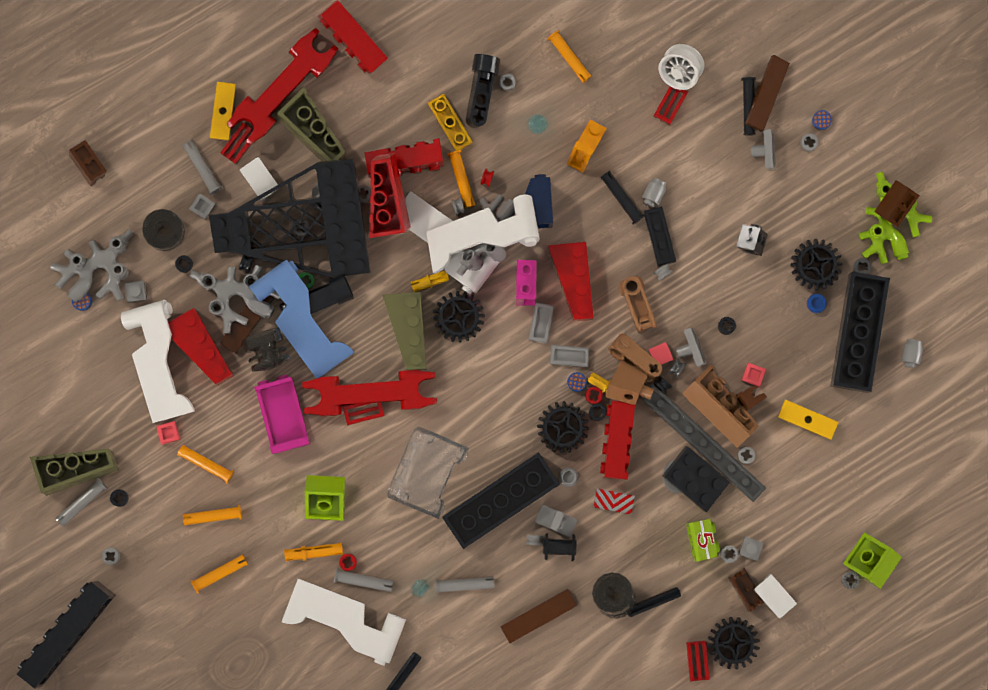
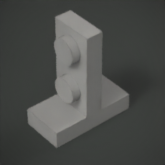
M542 505L535 523L571 537L577 519Z

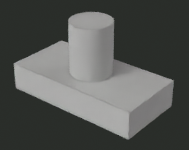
M768 129L764 130V145L751 146L752 157L765 156L766 169L776 170L774 132Z
M694 328L684 330L688 344L676 348L679 358L693 355L697 367L707 364Z

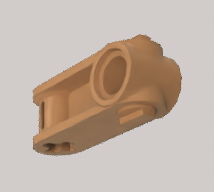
M638 275L631 276L620 281V285H618L621 296L625 297L638 334L650 327L656 328L657 325L643 289L645 285L642 277H638ZM634 282L637 288L631 292L627 290L626 284Z
M619 334L608 348L609 353L615 359L623 360L649 375L646 383L655 381L662 372L661 364L626 334Z

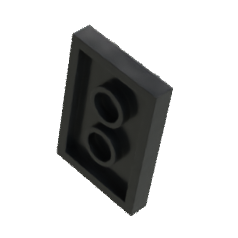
M688 446L683 448L662 475L704 512H708L730 483Z

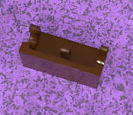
M86 140L69 150L70 158L90 186L94 185L97 179L105 177L107 170Z
M895 180L874 212L896 227H899L920 195Z
M752 386L744 392L741 391L735 395L741 406H744L746 410H750L767 398L765 393L754 397L755 393L751 392L757 386Z
M745 568L728 577L749 612L764 603L755 592L756 586Z

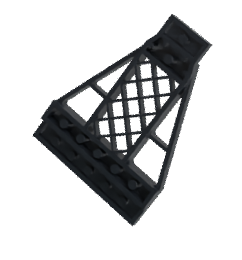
M354 158L317 162L230 212L209 215L215 253L232 251L280 264L285 260L263 255L262 252L296 248L300 264H294L298 269L332 278L342 274L349 276L371 272ZM315 169L320 196L296 200L294 198L292 181ZM286 184L288 185L290 201L254 205L261 198ZM309 204L306 210L301 208L299 205ZM312 204L322 210L317 218H314L307 212ZM291 206L287 212H284L281 208H279ZM293 207H296L303 213L297 221L288 215ZM272 208L268 215L261 211ZM275 209L284 215L279 223L269 217ZM248 211H253L252 214L249 216ZM256 211L265 217L260 226L251 220ZM322 214H323L324 224H322L320 221H318V219L320 218V216H321ZM304 215L314 221L308 229L299 223ZM286 217L295 223L290 231L280 225ZM266 220H269L276 226L271 234L262 228ZM250 223L257 228L253 235H251ZM315 223L325 229L319 237L310 231ZM296 226L305 231L300 240L291 233ZM277 228L287 234L282 242L272 236ZM259 230L268 236L263 244L254 239ZM326 233V238L321 239V237ZM307 234L315 239L302 241ZM288 236H290L292 239L296 241L292 243H284ZM269 239L277 243L276 245L265 246ZM253 242L259 247H253ZM327 245L331 271L304 265L302 247Z

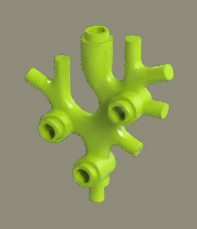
M883 172L876 173L878 181L876 183V195L880 198V202L886 195L883 187L889 190L892 186L888 180H885ZM917 200L905 216L909 222L913 238L920 236L919 222H932L931 215H923L915 210ZM866 207L865 214L876 216L879 223L872 225L868 231L858 233L860 240L868 238L872 240V245L861 253L862 257L867 259L872 254L877 253L881 265L888 263L883 242L884 240H889L894 257H897V260L908 258L909 250L903 235L893 228L892 223L874 212L876 208ZM875 229L880 231L879 235L874 232Z

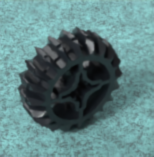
M814 239L813 245L810 240H807V247L801 243L799 245L801 250H794L798 256L791 257L792 260L796 261V263L790 264V267H796V270H793L791 273L792 275L797 273L799 275L795 278V281L802 279L803 281L800 284L802 287L807 282V289L810 290L814 285L815 291L819 290V285H821L822 289L827 288L826 283L832 286L833 281L831 279L838 280V276L835 273L840 274L842 270L836 268L843 265L842 262L836 261L841 258V255H834L838 249L834 248L831 251L832 243L824 246L825 240H822L820 245H818V239ZM814 250L824 252L828 258H820ZM808 251L809 264L801 266L802 257ZM813 260H815L816 263L824 262L818 267L819 269L813 266L810 267L814 263ZM831 263L830 273L824 278L823 267ZM812 271L818 277V280L809 278L804 272Z
M456 291V297H453L450 292L448 293L449 300L443 296L442 300L445 303L437 302L441 309H434V312L439 314V316L433 317V320H439L435 327H442L438 333L442 334L445 331V339L451 335V342H454L455 337H458L459 343H462V337L464 336L466 341H469V334L475 338L476 334L473 331H481V328L477 325H484V321L479 320V318L485 317V314H479V311L483 310V306L476 307L480 301L472 302L474 295H470L469 299H467V292L463 293V297H460L459 291ZM456 302L467 303L472 309L461 310ZM451 304L453 314L443 320L444 311ZM455 308H457V311L460 313V315L464 314V318L462 317L463 326L458 321V319L454 320L453 318L454 316H456ZM475 314V321L467 330L465 320ZM455 323L459 325L462 332L451 331L445 325Z
M563 401L562 407L559 408V404L556 402V409L553 410L551 405L548 406L550 413H547L545 410L542 411L546 418L539 417L538 419L544 422L543 425H537V428H543V431L538 432V436L545 435L541 442L543 443L548 440L549 443L546 445V448H549L551 444L554 445L553 452H556L557 447H560V453L563 454L564 448L567 447V451L570 453V446L573 445L575 450L578 449L577 441L581 445L584 444L580 437L587 438L588 436L583 433V430H589V427H583V424L588 423V419H581L585 413L582 412L580 415L577 413L580 407H577L575 411L572 410L573 403H570L569 408H566V402ZM566 412L561 421L549 419L555 413ZM571 414L577 419L579 430L570 426L569 419ZM567 418L566 427L570 430L567 432L564 430V433L559 437L560 428L554 424L558 425L560 423L562 425V422ZM547 425L557 430L555 441L549 436ZM567 433L577 436L569 443H560L563 435Z
M729 617V623L722 619L723 626L716 623L715 626L718 630H710L715 636H708V639L712 640L713 643H709L707 646L709 648L714 647V650L709 653L710 655L717 654L713 659L715 662L722 659L719 664L722 667L727 662V669H731L732 664H734V668L737 670L739 668L738 663H741V666L745 668V660L750 664L752 663V660L749 658L750 655L757 657V654L753 653V649H760V647L754 646V643L760 642V639L753 638L758 632H750L754 626L749 625L746 627L747 620L740 624V617L736 618L735 623L733 617ZM735 627L743 629L749 639H739L735 632ZM729 628L728 638L718 642L721 633ZM733 637L736 641L743 642L736 644L734 649L731 645L726 644L732 642ZM749 645L747 652L738 658L740 647ZM719 648H729L732 659L724 657Z

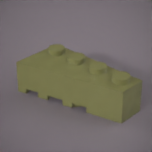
M303 87L277 113V120L322 162L345 159L346 152Z
M421 292L382 295L406 369L427 370Z
M110 449L30 457L40 491L46 496L119 470L114 452Z

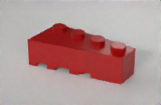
M338 0L334 1L318 15L320 23L333 33V38L339 44L342 43L346 47L345 51L351 58L355 57L359 62L357 64L364 73L368 72L371 74L388 59Z
M440 138L433 139L431 144L422 141L416 142L414 147H410V145L397 146L395 151H391V148L364 152L369 178H371V161L376 156L395 153L400 176L405 172L419 174L421 170L429 169L432 172L440 170V167H444Z
M395 153L376 156L371 161L369 238L406 233L411 226Z
M586 242L548 245V251L573 321L593 320Z
M195 308L168 322L172 334L171 339L214 384L219 385L234 376Z
M611 401V405L607 404L606 416H610L609 424H605L604 435L608 436L607 443H603L602 454H605V462H601L600 473L603 474V478L628 480L627 468L630 463L629 449L632 442L631 430L633 429L635 404L632 405L621 401Z

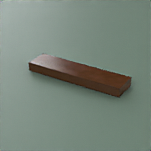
M776 55L771 56L745 124L760 132L764 131L789 67V62Z
M269 295L263 301L271 304L274 297ZM245 305L240 315L249 319L246 326L234 321L231 326V334H226L220 342L235 354H237L261 319V316L253 313L247 305Z
M566 589L500 627L508 642L512 643L571 610L577 604L569 590Z

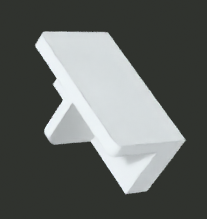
M258 157L240 169L257 196L278 185ZM272 192V193L268 194L267 196L261 198L260 200L262 201V203H264V202H266L267 200H269L268 196H270V195L273 194L274 192Z
M768 574L764 581L754 589L778 618L784 616L797 604L772 574Z

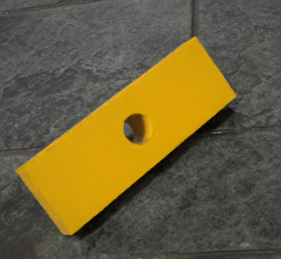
M217 82L210 139L229 141L231 129L227 126V122L233 114L236 84ZM221 109L227 110L225 114H220Z
M444 94L428 102V106L455 151L462 150L473 143ZM448 120L454 122L452 125H447Z
M786 399L777 417L829 440H832L839 423ZM806 416L810 417V423L805 422Z

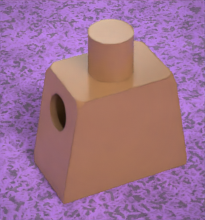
M621 360L608 386L605 397L634 405L639 396L650 400L654 389L645 385L646 373Z

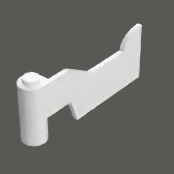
M410 191L405 198L411 226L408 230L428 243L427 231L453 222ZM460 251L452 254L449 264L445 267V271L463 285L461 289L469 295L472 293L477 294L499 264L498 261H494L486 252H483L480 256L483 261L482 268L477 271L467 270L461 276L456 271L462 265L460 262L464 252Z
M519 195L513 199L515 216L500 222L497 221L493 212L488 207L427 231L433 273L436 274L443 270L449 264L452 254L481 243L499 247H507L517 242L527 247L536 245L540 238L532 196Z
M166 300L121 313V321L124 328L130 330L142 326L147 342L135 351L132 357L152 423L195 411L192 403L186 396L176 393L167 363V355L172 337L167 319L171 317L173 309Z
M298 579L282 619V623L298 624L307 617L338 629L355 651L375 658L374 662L383 666L386 663H390L406 621L402 617L388 613L382 630H376L364 625L365 604Z

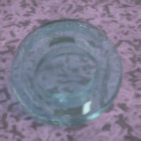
M533 115L528 121V127L531 132L540 134L545 131L547 121L542 115Z
M418 579L411 587L413 589L412 594L421 597L429 588V585L426 583L427 581L425 579L421 581Z

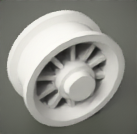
M676 44L666 51L665 56L659 63L658 69L661 78L666 84L675 89L686 90L692 88L697 83L704 71L705 64L703 57L695 48L686 44Z

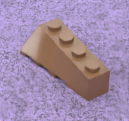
M711 364L682 394L738 448L757 429L758 425L744 406L740 407L738 405L737 397L733 392L730 393L724 386L726 382L722 377L718 378L714 372L715 367Z

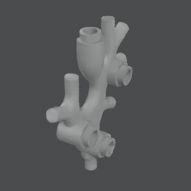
M498 194L491 204L488 203L485 197L481 198L479 202L483 209L489 207L494 213L505 198ZM508 199L507 202L504 201L495 215L498 222L515 214L513 201L511 199ZM485 243L473 246L462 254V261L460 262L462 265L456 272L463 276L467 270H480L483 266L480 255L483 252H486L494 261L501 262L506 258V251L503 247Z
M128 229L122 236L113 237L109 242V247L105 250L99 248L96 240L90 241L89 245L92 250V256L89 259H86L80 253L74 254L70 249H67L64 255L70 259L68 266L54 262L51 264V270L62 274V277L55 285L61 290L74 274H78L80 278L69 290L70 293L67 296L75 302L81 301L90 290L93 272L97 268H103L108 273V280L95 295L101 300L107 292L111 291L117 301L123 300L124 297L120 291L119 282L128 277L129 271L122 263L116 262V257L127 250V245L130 243L128 240L134 233ZM120 242L119 246L115 247V244Z
M256 265L252 274L246 275L243 282L236 280L235 267H228V275L225 280H218L213 275L204 272L202 274L194 270L191 272L190 277L197 280V283L203 288L215 291L217 298L210 302L209 311L215 316L222 317L224 322L223 334H231L232 322L236 321L246 326L249 320L231 310L229 301L234 295L243 297L247 307L253 313L269 319L272 316L275 308L263 300L260 302L249 287L250 280L257 281L260 279L259 275L263 269L262 267ZM208 280H212V284L210 286H207ZM276 291L270 294V296L278 300L281 298ZM217 305L221 306L219 311H215Z

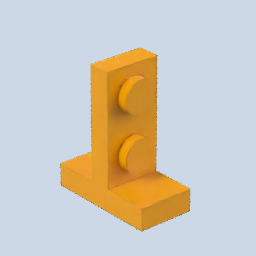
M590 119L579 140L574 145L567 165L583 173L607 128Z

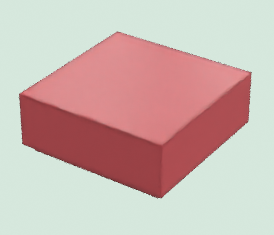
M666 342L648 349L650 355L661 365L674 360Z
M747 363L741 381L760 387L766 369Z
M176 421L156 426L161 445L181 440Z

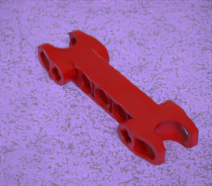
M314 28L307 35L300 38L288 53L295 59L256 101L247 96L236 107L234 114L227 122V126L230 129L240 121H248L253 125L254 130L246 140L249 146L264 137L272 129L277 121L271 114L307 75L311 73L318 78L329 67L331 60L338 52L339 48L335 45L325 53H318L313 49L312 43L320 32L317 28Z
M405 370L398 372L399 381L339 385V376L319 377L311 381L302 382V388L317 389L321 393V401L316 406L304 408V414L324 417L342 415L341 406L367 402L400 401L401 410H415L437 404V398H426L418 392L420 383L424 380L434 379L435 372Z

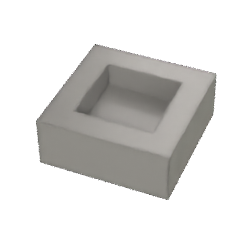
M199 193L189 209L206 219L216 203Z
M145 281L125 283L128 303L147 300Z
M744 536L738 555L757 561L763 542Z

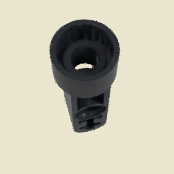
M474 54L472 65L474 76L466 114V123L472 128H477L486 123L494 77L498 76L501 59L498 57ZM479 80L487 81V84L481 83ZM477 95L482 96V98H483V104H482V105H480V104L477 103V101H476V96H477ZM477 115L479 121L476 122V119H474L473 116Z
M344 274L328 280V284L309 291L310 314L336 303L340 305L354 299ZM284 302L279 305L281 312L286 306Z

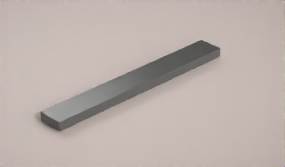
M652 384L650 388H653L654 392L651 399L649 400L642 396L640 399L744 495L754 502L766 487L661 390Z

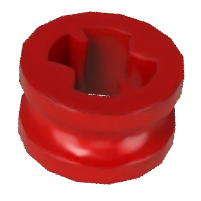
M485 168L480 185L486 184L487 187H490L494 171L489 172Z
M590 387L585 393V398L588 403L597 404L601 401L603 394L599 388ZM592 390L599 393L597 396L598 400L596 401L590 400L588 397L591 395L590 391Z
M344 554L339 560V565L343 570L351 571L356 567L357 560L352 554ZM351 557L353 566L349 565V568H346L343 559Z

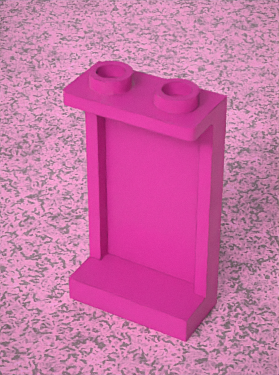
M517 260L516 306H535L536 260Z
M288 375L276 377L277 381L270 383L269 380L260 381L258 386L254 387L270 442L271 454L310 445L293 378L288 377Z

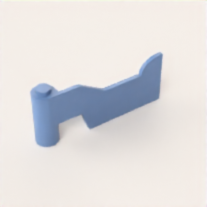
M286 259L249 287L260 302L275 291L284 301L286 306L275 323L317 379L353 354L354 351L343 342L334 341L331 343L311 317L309 291L296 273L299 269L292 260L288 262Z

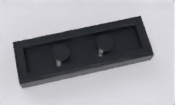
M662 206L643 211L657 267L675 263L676 258Z

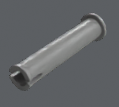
M193 139L188 141L191 148L185 142L182 146L208 187L209 195L219 192L223 187L218 184Z
M96 478V482L56 517V520L60 521L58 523L64 527L104 489L107 490V486L99 478Z
M339 568L336 569L334 583L337 581L391 592L393 580L341 571Z
M493 576L441 581L436 579V594L448 591L494 589Z

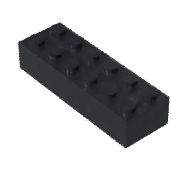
M850 272L848 274L830 387L864 393L872 392L890 278L858 272Z
M538 452L442 516L461 547L465 549L559 486L560 483Z
M99 581L87 582L81 588L80 592L82 594L77 599L74 598L67 606L70 609L56 619L57 625L47 630L43 635L44 641L36 644L30 652L32 654L31 657L27 660L24 659L18 666L20 670L17 675L34 689L44 685L116 596Z

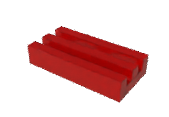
M670 86L653 117L660 119L662 122L664 121L670 126L689 91L676 89L663 115H660L659 113L673 89ZM679 92L683 93L670 118L667 119L666 116Z
M242 123L220 153L236 165L250 146L246 143L235 158L232 156L250 133L252 134L253 130L245 123ZM245 129V133L242 135V137L239 139V141L236 143V145L233 147L230 153L227 154V151L230 149V147L233 145V143Z
M376 402L355 403L343 406L347 426L383 417L384 412L381 402H377L378 406L352 413H348V410ZM379 410L380 412L378 414L354 419L351 421L349 418L352 416Z
M706 641L686 642L690 682L710 680ZM699 645H702L705 676L701 675ZM691 646L695 647L697 677H694Z

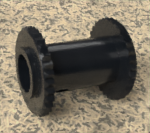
M546 533L543 541L544 559L547 560L548 555H571V561H574L577 547L575 534H572V540L548 539V533Z

